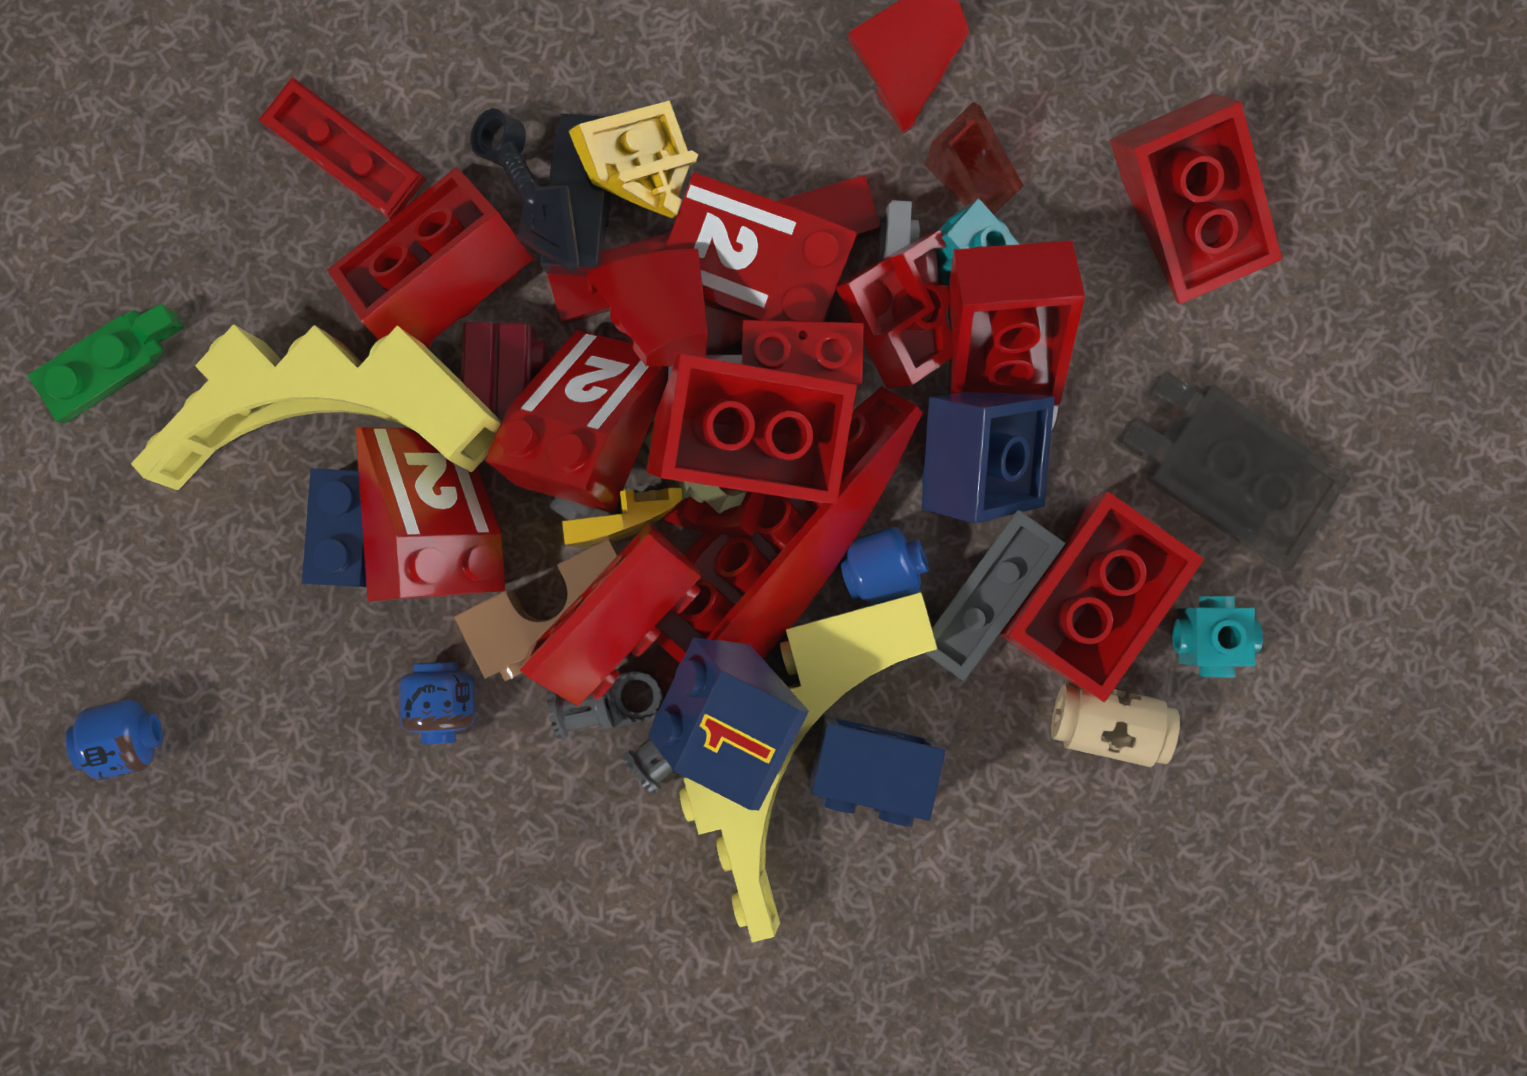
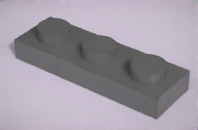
M1018 510L933 626L932 630L937 650L929 651L925 654L964 682L1066 542Z

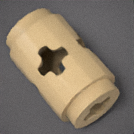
M1064 683L1059 690L1054 707L1051 737L1054 740L1063 741L1064 747L1147 767H1152L1155 763L1165 765L1172 759L1180 729V715L1176 708L1167 707L1166 701L1114 689L1104 703L1077 686Z

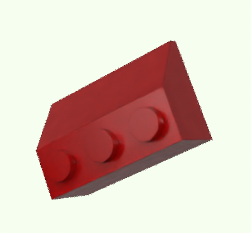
M456 166L327 269V271L361 322L378 340L389 335L396 326H399L428 348L434 338L458 319L472 313L477 304L500 285L513 280L520 270L533 260V257L524 245L517 240V236L498 211Z
M678 353L655 414L646 473L663 479L837 505L857 385Z
M1105 492L1091 498L1063 538V541L1066 542L1064 547L999 634L1042 666L1104 703L1204 560L1203 557L1110 492Z
M648 523L530 647L520 671L529 679L576 706H579L589 694L598 700L620 676V673L614 668L625 656L631 652L636 658L639 657L659 636L660 631L655 625L670 609L676 615L680 614L699 594L701 589L695 584L701 578L699 568L654 526Z

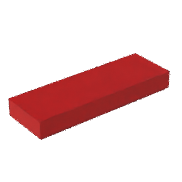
M291 77L259 118V121L389 220L406 207L427 180L420 172L293 77Z

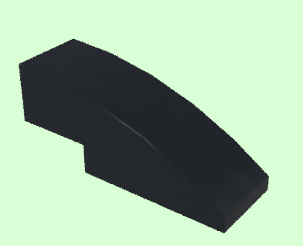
M561 113L548 186L566 185L569 187L580 262L576 271H570L540 254V264L546 274L587 276V271L603 265L606 227L609 226L611 193L591 182L576 151L569 130L581 123L601 119L605 116Z

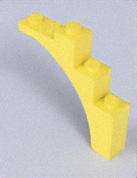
M233 324L224 335L218 337L211 344L209 351L195 365L208 381L200 390L188 397L184 407L162 431L149 439L146 448L136 457L131 465L144 479L179 490L217 449L243 434L266 424L290 417L314 413L348 412L372 415L411 428L440 451L446 459L472 472L488 455L502 421L423 343L399 326H396L389 335L378 340L372 347L369 356L362 363L343 342L316 325L305 335L295 340L290 346L288 354L281 359L264 341Z
M922 591L786 629L788 641L780 643L784 664L789 676L798 674L800 684L792 685L788 688L809 712L759 811L748 810L686 777L683 778L686 787L680 788L679 793L686 820L688 822L695 820L699 835L719 829L722 831L723 836L718 837L716 840L719 859L725 872L733 871L738 892L732 893L734 914L739 927L748 926L752 942L774 937L780 925L765 869L766 840L774 800L791 757L819 717L850 689L869 676L897 662L937 650Z

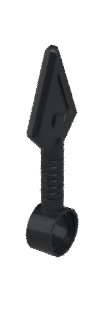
M491 108L484 111L473 125L470 144L477 156L503 167L523 201L517 240L567 270L576 271L580 261L569 187L566 185L540 187L521 155L526 141L524 125L518 119L499 109ZM504 126L501 141L495 149H492L495 133Z

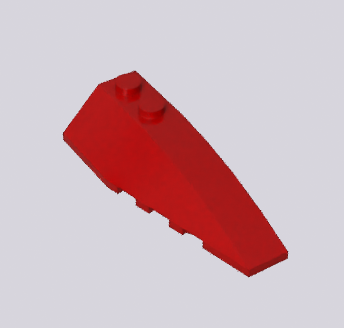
M880 387L853 410L837 505L767 494L752 537L705 532L685 554L700 570L701 578L695 584L701 590L680 614L676 615L670 609L655 625L660 631L655 641L679 663L683 661L693 637L750 644L760 657L764 659L784 636L786 629H789L801 616L834 572L867 521L894 473L923 413L920 408L893 392Z

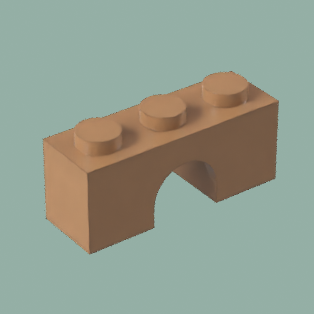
M605 540L557 564L566 582L568 596L563 610L550 620H540L529 615L522 607L514 590L504 591L454 616L484 678L500 672L506 682L522 674L520 668L530 647L620 553L614 541Z

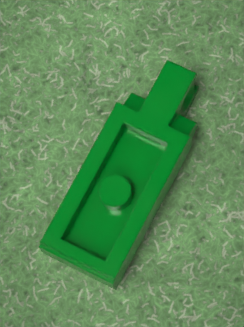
M159 304L143 314L132 310L124 314V316H118L27 376L55 421L66 424L158 365L156 360L165 354L160 343L185 327L174 310L165 307L164 304Z

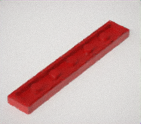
M865 175L777 200V202L857 232L855 239L878 233L881 229ZM671 232L604 251L603 265L634 255L664 251ZM547 274L559 318L563 325L610 311L611 308L599 292L595 294L589 292L587 276Z

